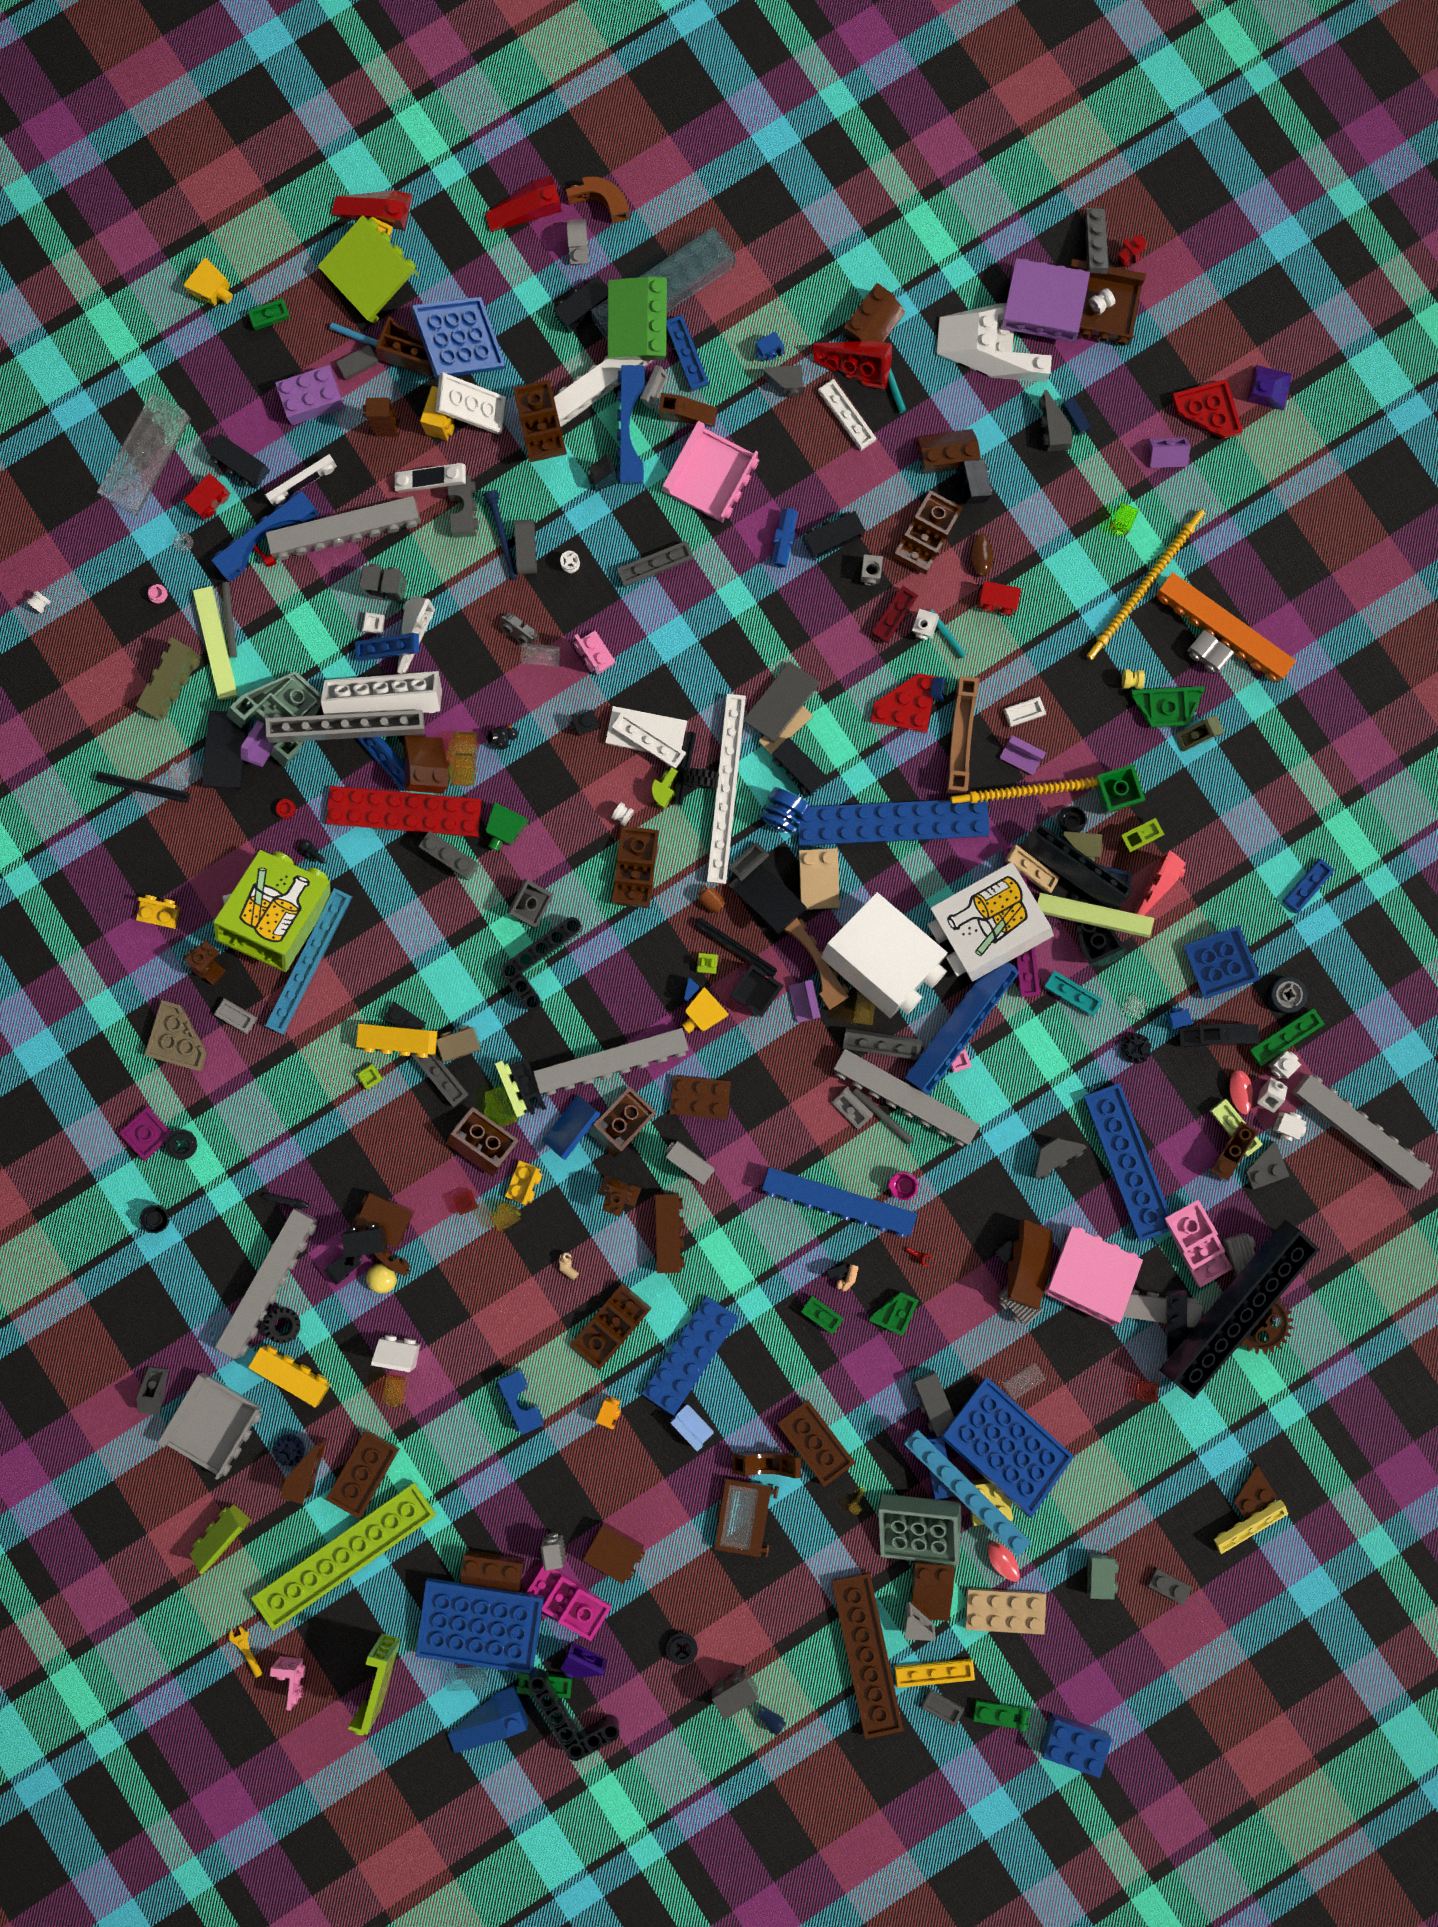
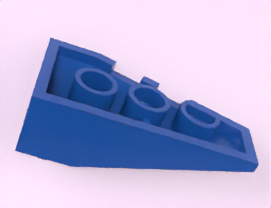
M515 1685L496 1692L488 1701L478 1707L474 1713L465 1718L448 1733L454 1753L502 1740L527 1730L529 1722L519 1695L516 1692Z

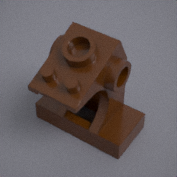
M206 940L199 946H195L193 950H190L184 956V965L198 977L208 980L212 985H215L227 971L214 960L220 952Z
M605 1175L598 1193L606 1196L602 1211L620 1217L625 1204L635 1207L641 1188Z

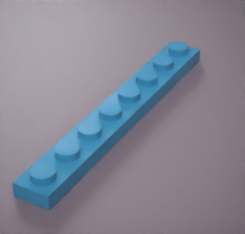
M335 888L333 889L265 1025L266 1027L285 1034L352 896Z
M918 1429L903 1442L1017 1557L1032 1543Z

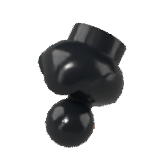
M508 725L507 729L504 726H498L494 730L488 731V744L494 745L498 750H505L510 746L508 739L515 740L518 737V731L516 728L511 727V725Z

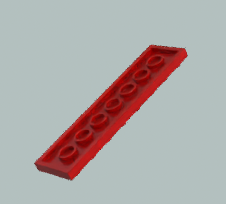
M330 786L326 824L428 833L431 831L434 834L479 838L482 799Z

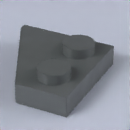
M1276 1141L1271 1142L1269 1147L1245 1170L1252 1190L1289 1177Z

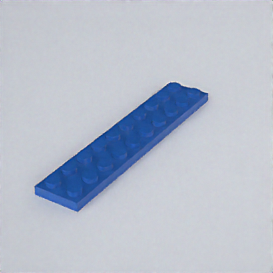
M951 800L817 806L808 807L804 817L797 816L800 822L798 826L799 846L990 836L988 801L986 802L985 800L973 804L970 802L951 804Z

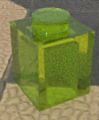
M1121 503L1109 529H1112L1117 535L1127 536L1139 509Z

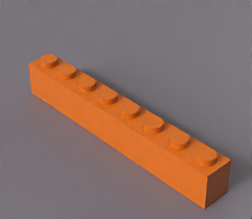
M1173 572L1155 594L1161 603L1170 605L1174 608L1175 613L1181 616L1184 615L1192 625L1199 626L1209 632L1217 640L1234 651L1238 658L1245 659L1251 663L1252 668L1265 673L1270 681L1280 682L1296 662L1294 658Z

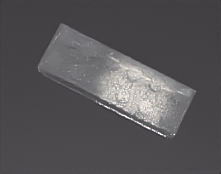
M151 393L97 493L110 503L138 516L191 420L187 412Z

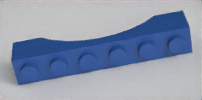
M621 365V371H618V383H621V390H618V402H621V410H617V421H621V429H617V441H621V448H617V460H620V467H617V479H620L621 484L644 485V464L632 445L629 425L633 406L645 389V366Z
M302 491L293 494L288 502L277 506L274 510L275 512L263 517L258 525L247 529L244 533L245 535L233 540L224 551L221 550L215 554L212 562L229 582H232L245 572L247 561L254 550L253 547L257 546L266 537V532L310 522L319 515L316 508Z

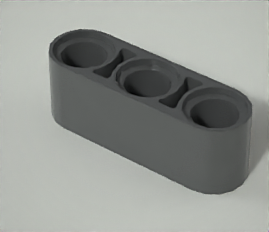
M534 519L515 520L518 575L537 574Z

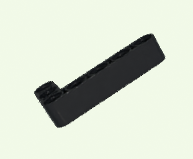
M567 918L502 966V976L528 1010H539L542 1006V1000L524 973L581 932L582 924L577 918ZM570 922L578 923L576 931L568 930ZM555 933L562 934V940L558 943L552 940ZM540 944L547 946V950L543 954L537 952V947ZM525 955L531 957V962L528 965H523L521 962L522 957ZM509 966L515 968L513 976L506 975V969ZM519 982L526 983L525 991L519 992L517 990ZM531 997L537 998L538 1004L536 1007H529L528 1000Z
M541 1668L533 1669L530 1672L529 1690L570 1760H581L618 1738L620 1732L619 1721L613 1715L606 1716L579 1731L546 1672ZM540 1679L542 1680V1682L535 1683L533 1682V1680ZM544 1696L552 1697L549 1700L543 1699ZM555 1712H558V1713H560L561 1715L558 1716V1717H555V1716H553L552 1714L555 1713ZM613 1726L615 1729L607 1730L606 1728ZM568 1729L570 1732L563 1733L562 1730ZM596 1736L597 1739L590 1740L589 1737ZM573 1746H579V1747H580V1748L577 1749V1750L572 1749Z

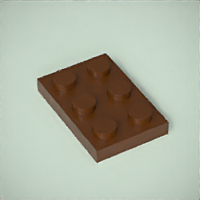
M673 1076L670 1114L727 1120L731 1081Z

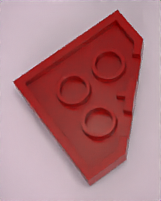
M1227 379L1172 394L1171 397L1176 413L1222 439L1243 433Z
M918 673L876 701L873 706L870 723L926 733L933 697H930L933 678L937 677Z

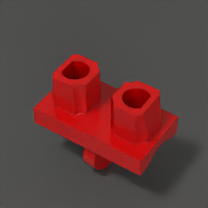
M1137 235L1131 241L1128 238L1123 241V249L1118 253V260L1125 267L1131 261L1137 263L1140 260V253L1146 248L1145 238Z

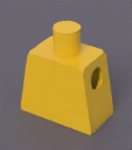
M205 257L183 285L190 295L213 306L220 299L228 304L233 298V294L228 291L230 284L227 279Z
M704 987L685 1010V1013L690 1018L682 1026L688 1033L697 1026L704 1032L725 1019L729 1014Z

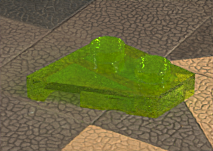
M504 1085L485 1092L486 1108L484 1109V1115L501 1128L519 1121Z

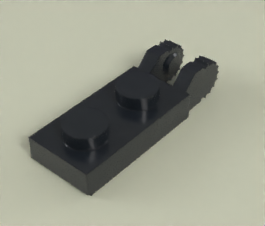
M526 1058L510 1065V1070L530 1114H535V1108L530 1101L534 1097H537L540 1108L545 1110L546 1105L539 1092L536 1078L528 1059Z

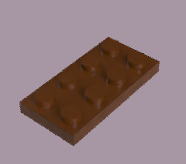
M808 1399L777 1422L778 1426L824 1487L855 1464L853 1458Z
M366 1429L326 1500L360 1519L400 1448Z

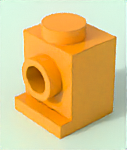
M612 1396L610 1398L605 1397L595 1422L614 1429L616 1423L613 1422V1419L617 1421L621 1409L618 1407L621 1400Z

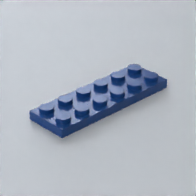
M706 1296L643 1390L642 1395L674 1416L739 1317L709 1296Z

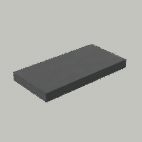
M789 661L745 717L744 722L772 742H775L817 689L820 682Z

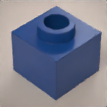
M1182 1007L1170 1009L1171 1013L1165 1015L1169 1029L1193 1024L1189 1009L1182 1010Z

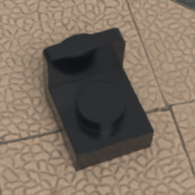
M593 709L577 716L571 715L573 721L569 723L573 733L577 731L579 736L600 728Z

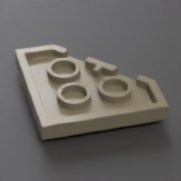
M161 1000L144 1056L202 1072L207 1051L182 1005Z

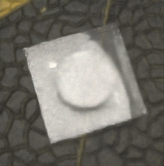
M173 762L165 779L184 788L192 770Z
M1131 993L1120 1010L1138 1020L1148 1003Z

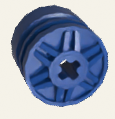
M773 787L768 800L774 806L764 805L763 809L766 812H761L759 818L770 827L793 835L797 831L793 825H800V822L794 816L804 817L809 804L791 792Z

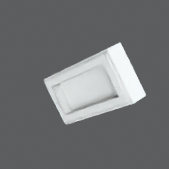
M1040 696L1003 710L1009 727L1046 715Z

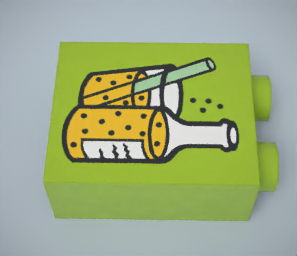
M259 850L213 922L215 940L281 971L287 972L317 923L330 897V881H328V877L319 869L310 867L306 871L295 866L292 859L284 853L273 852L271 855Z

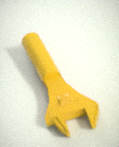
M240 1626L241 1634L235 1637L233 1631L230 1630V1642L238 1646L243 1652L255 1678L261 1676L263 1673L249 1647V1631H245Z

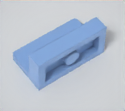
M686 1404L670 1421L697 1452L703 1447V1443L714 1433L689 1404Z

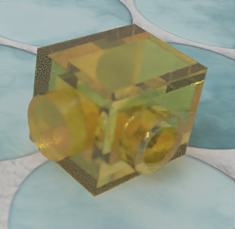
M506 1202L497 1206V1211L490 1214L498 1232L520 1221V1216L522 1215L517 1205L514 1206L513 1203L508 1205Z

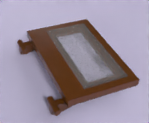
M726 1478L722 1504L718 1506L717 1518H719L714 1550L761 1557V1552H765L764 1556L768 1557L770 1544H766L765 1547L762 1546L770 1494H774L773 1498L777 1499L779 1487L775 1486V1489H771L772 1486Z

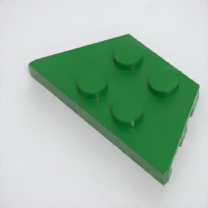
M1205 686L1131 690L1130 695L1150 728L1182 727L1190 725Z

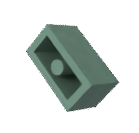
M1088 1554L1087 1594L1091 1599L1114 1600L1115 1593L1118 1592V1584L1115 1581V1573H1118V1562L1112 1555Z

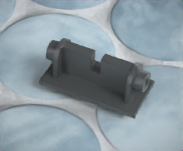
M507 613L505 617L502 616L499 627L506 634L514 637L521 645L530 649L532 641H536L539 636L536 634L537 631L527 624L521 628L520 626L523 624V621L514 614Z

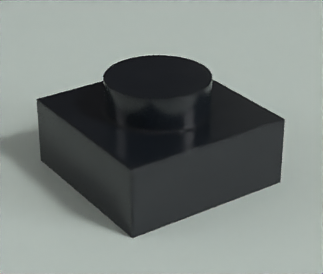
M845 1263L826 1270L829 1278L834 1277V1280L844 1277V1273L848 1272Z

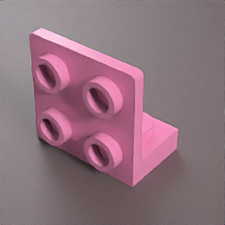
M596 631L582 639L578 634L574 635L575 642L573 643L575 649L580 656H585V664L590 672L594 671L596 675H599L616 664V661Z
M280 1656L271 1667L270 1676L276 1677L277 1680H287L290 1678L286 1710L291 1711L294 1705H297L298 1699L302 1697L303 1686L301 1685V1678H304L306 1667L303 1665V1658Z

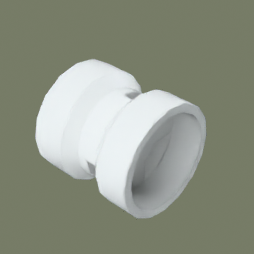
M1107 288L1101 290L1099 295L1089 299V305L1097 315L1102 314L1105 308H1110L1115 304V298Z

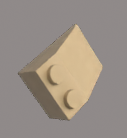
M838 848L799 850L801 902L807 907L806 910L840 908Z

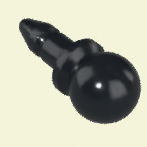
M302 840L299 843L298 849L308 858H314L319 863H326L324 857L317 852V847L310 840Z

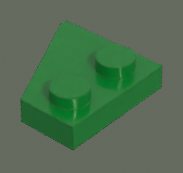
M899 1292L871 1315L868 1320L903 1336L919 1300Z

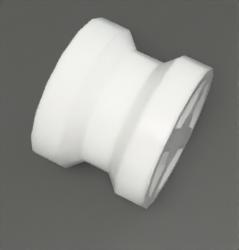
M566 551L561 555L560 563L562 569L567 573H575L580 567L578 555L573 551Z
M36 590L33 592V597L26 601L40 613H43L45 606L51 603L50 600Z
M621 802L611 818L619 820L621 825L625 826L632 817L634 810L632 808L628 809Z

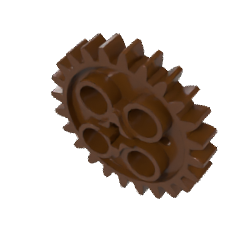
M1279 1298L1271 1307L1272 1312L1263 1320L1265 1325H1259L1252 1336L1248 1335L1240 1344L1241 1347L1247 1344V1351L1250 1352L1254 1348L1255 1354H1258L1259 1350L1262 1349L1265 1355L1267 1349L1274 1353V1346L1282 1349L1280 1342L1287 1344L1284 1337H1291L1292 1335L1287 1331L1294 1328L1288 1325V1322H1292L1294 1319L1287 1317L1291 1313L1290 1310H1284L1287 1303L1279 1304L1282 1298ZM1272 1316L1279 1317L1280 1322L1277 1326L1270 1324ZM1260 1331H1266L1267 1339L1265 1341L1258 1340L1257 1335Z

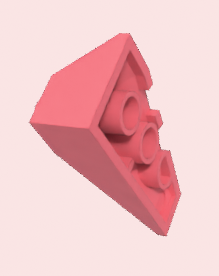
M1169 850L1160 855L1134 914L1144 916L1175 882L1183 877L1186 870L1184 869L1185 862Z

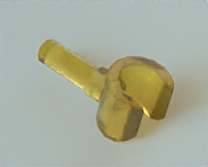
M861 1487L855 1500L848 1506L849 1511L854 1515H858L862 1510L858 1503L866 1490L864 1487Z

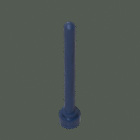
M497 490L488 491L483 494L484 500L491 507L509 575L512 580L517 579V572L498 508L500 497Z

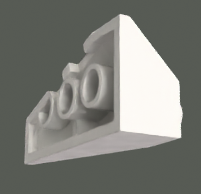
M412 596L410 601L407 600L404 605L402 634L418 633L420 644L435 612V608L429 599ZM415 654L399 656L398 674H406Z

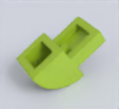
M672 767L670 771L666 770L662 775V783L654 780L652 785L653 798L656 804L663 810L667 808L675 793L670 787L677 778L678 771Z
M1154 818L1121 836L1128 850L1132 852L1165 834L1157 819Z

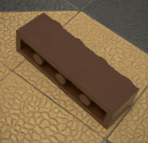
M679 1193L655 1194L657 1273H680L681 1268H684V1256H680V1248H684V1237H680V1229H683V1217H679V1209H683V1198H679Z

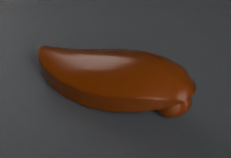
M984 533L976 537L971 553L972 565L979 577H985L993 565L992 547Z

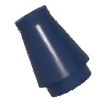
M765 1706L757 1714L771 1734L774 1733L776 1736L786 1725L783 1717L767 1709Z

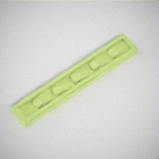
M210 586L193 590L218 699L225 700L237 697L238 692L214 589Z
M1040 893L1037 902L1044 915L1150 938L1154 918L1043 893Z

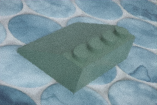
M882 1494L879 1505L881 1557L959 1566L961 1502Z

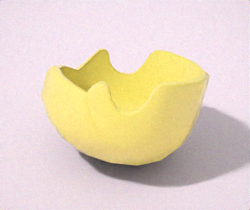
M384 1263L373 1265L369 1268L366 1275L369 1288L379 1294L389 1293L397 1283L395 1272Z

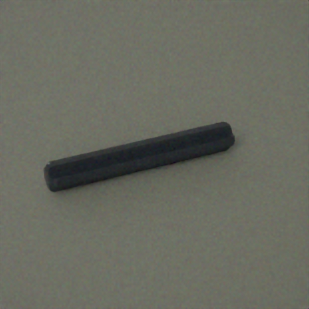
M686 732L683 747L686 755L680 762L673 798L674 805H683L686 785L683 784L685 769L691 766L696 740L695 732Z

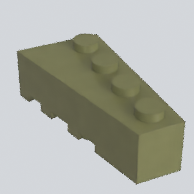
M173 637L168 642L171 644L168 652L164 651L160 657L162 659L161 666L155 668L152 673V683L146 685L136 704L138 708L160 721L168 715L169 707L179 698L181 688L189 682L190 674L193 670L197 669L201 658L191 648Z

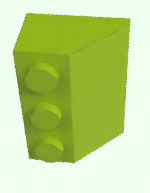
M235 1505L229 1509L225 1507L218 1515L220 1520L216 1524L212 1522L205 1530L207 1535L203 1539L199 1537L192 1545L194 1550L190 1553V1556L201 1575L216 1562L251 1521Z

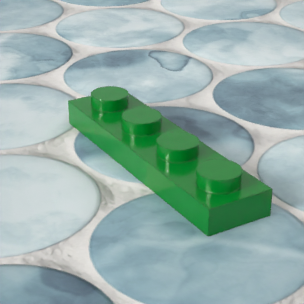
M1312 1008L1261 1041L1260 1044L1249 1049V1052L1257 1064L1262 1066L1325 1024L1316 1010Z

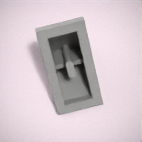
M910 1602L906 1603L904 1617L905 1639L935 1640L934 1624Z

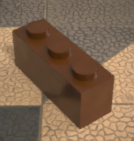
M389 397L366 398V405H363V416L366 417L367 423L370 424V429L373 430L375 436H399V418Z

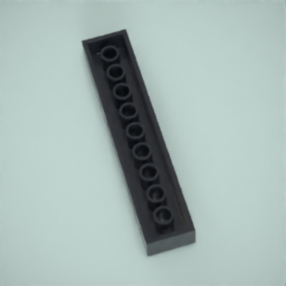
M1284 1220L1167 1361H1165L1159 1371L1192 1399H1195L1320 1249L1300 1229Z

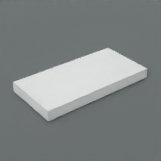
M446 373L439 374L436 412L495 434L502 433L505 396Z
M613 706L606 744L648 752L612 729L613 724L623 711L682 749L687 727L686 720Z

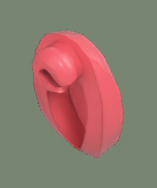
M1236 1070L1232 1073L1229 1083L1231 1098L1239 1112L1248 1114L1253 1097L1252 1084L1246 1073Z
M990 1542L987 1547L988 1557L994 1569L1006 1579L1017 1582L1020 1579V1573L1013 1554L1002 1544Z

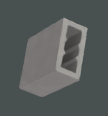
M679 1141L676 1144L671 1142L665 1151L668 1153L667 1159L703 1185L715 1170V1167Z

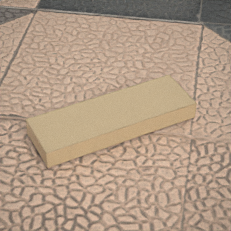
M803 706L775 742L763 736L759 743L772 756V752L788 737L791 738L813 718V715Z
M1017 845L1012 847L1005 859L1007 864L1013 862L1019 873L1047 894L1052 893L1060 878Z

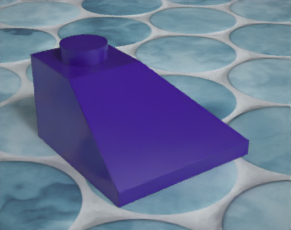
M1256 365L1247 402L1283 411L1292 374Z
M572 1642L560 1670L570 1678L603 1675L607 1659Z

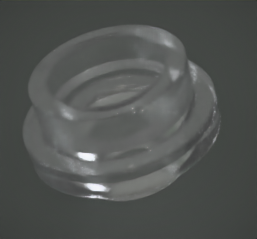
M179 533L174 538V546L181 552H187L193 546V539L187 533ZM187 540L186 545L182 546L181 542Z

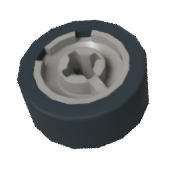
M1283 977L1276 979L1270 985L1267 998L1274 1010L1280 1013H1293L1299 1011L1305 1005L1307 990L1299 979ZM1285 992L1290 993V997L1288 999L1286 995H1284Z

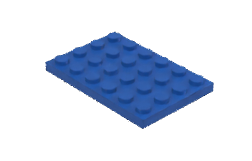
M988 1377L981 1381L941 1435V1438L1028 1518L1033 1517L1074 1458L1064 1446Z
M427 1578L415 1657L530 1674L534 1669L544 1596Z

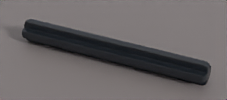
M99 771L96 776V781L180 802L187 803L190 798L188 792Z
M699 918L695 923L696 928L750 964H754L768 976L773 978L777 973V968L704 919Z

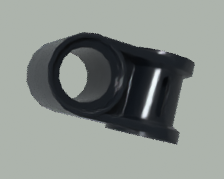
M343 1254L339 1259L327 1266L324 1271L333 1283L337 1285L362 1263V1255L353 1256L355 1258L353 1263H349L351 1258H345V1254Z

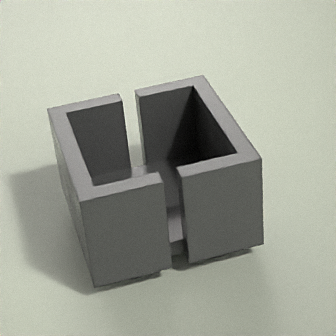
M370 564V566H363L360 589L367 598L384 600L385 593H388L387 601L404 604L408 581L398 568L389 567L388 569H381L379 565Z
M746 1667L742 1669L736 1668L730 1673L731 1676L726 1679L720 1678L713 1684L712 1701L723 1720L758 1700L757 1685Z

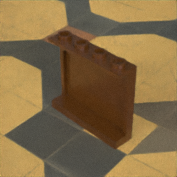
M1072 259L1069 268L1082 269L1088 272L1087 262ZM1108 266L1107 274L1090 273L1078 335L1085 339L1095 338L1100 342H1115L1120 346L1130 345L1134 338L1132 334L1141 288L1146 274ZM1107 288L1112 292L1115 304L1110 308H1105L1102 314L1097 315L1091 309L1089 299L1099 295L1101 290Z

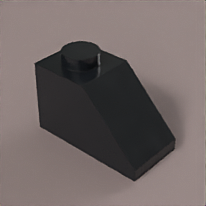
M609 454L589 467L590 474L587 477L590 486L594 485L596 491L617 484L616 471Z

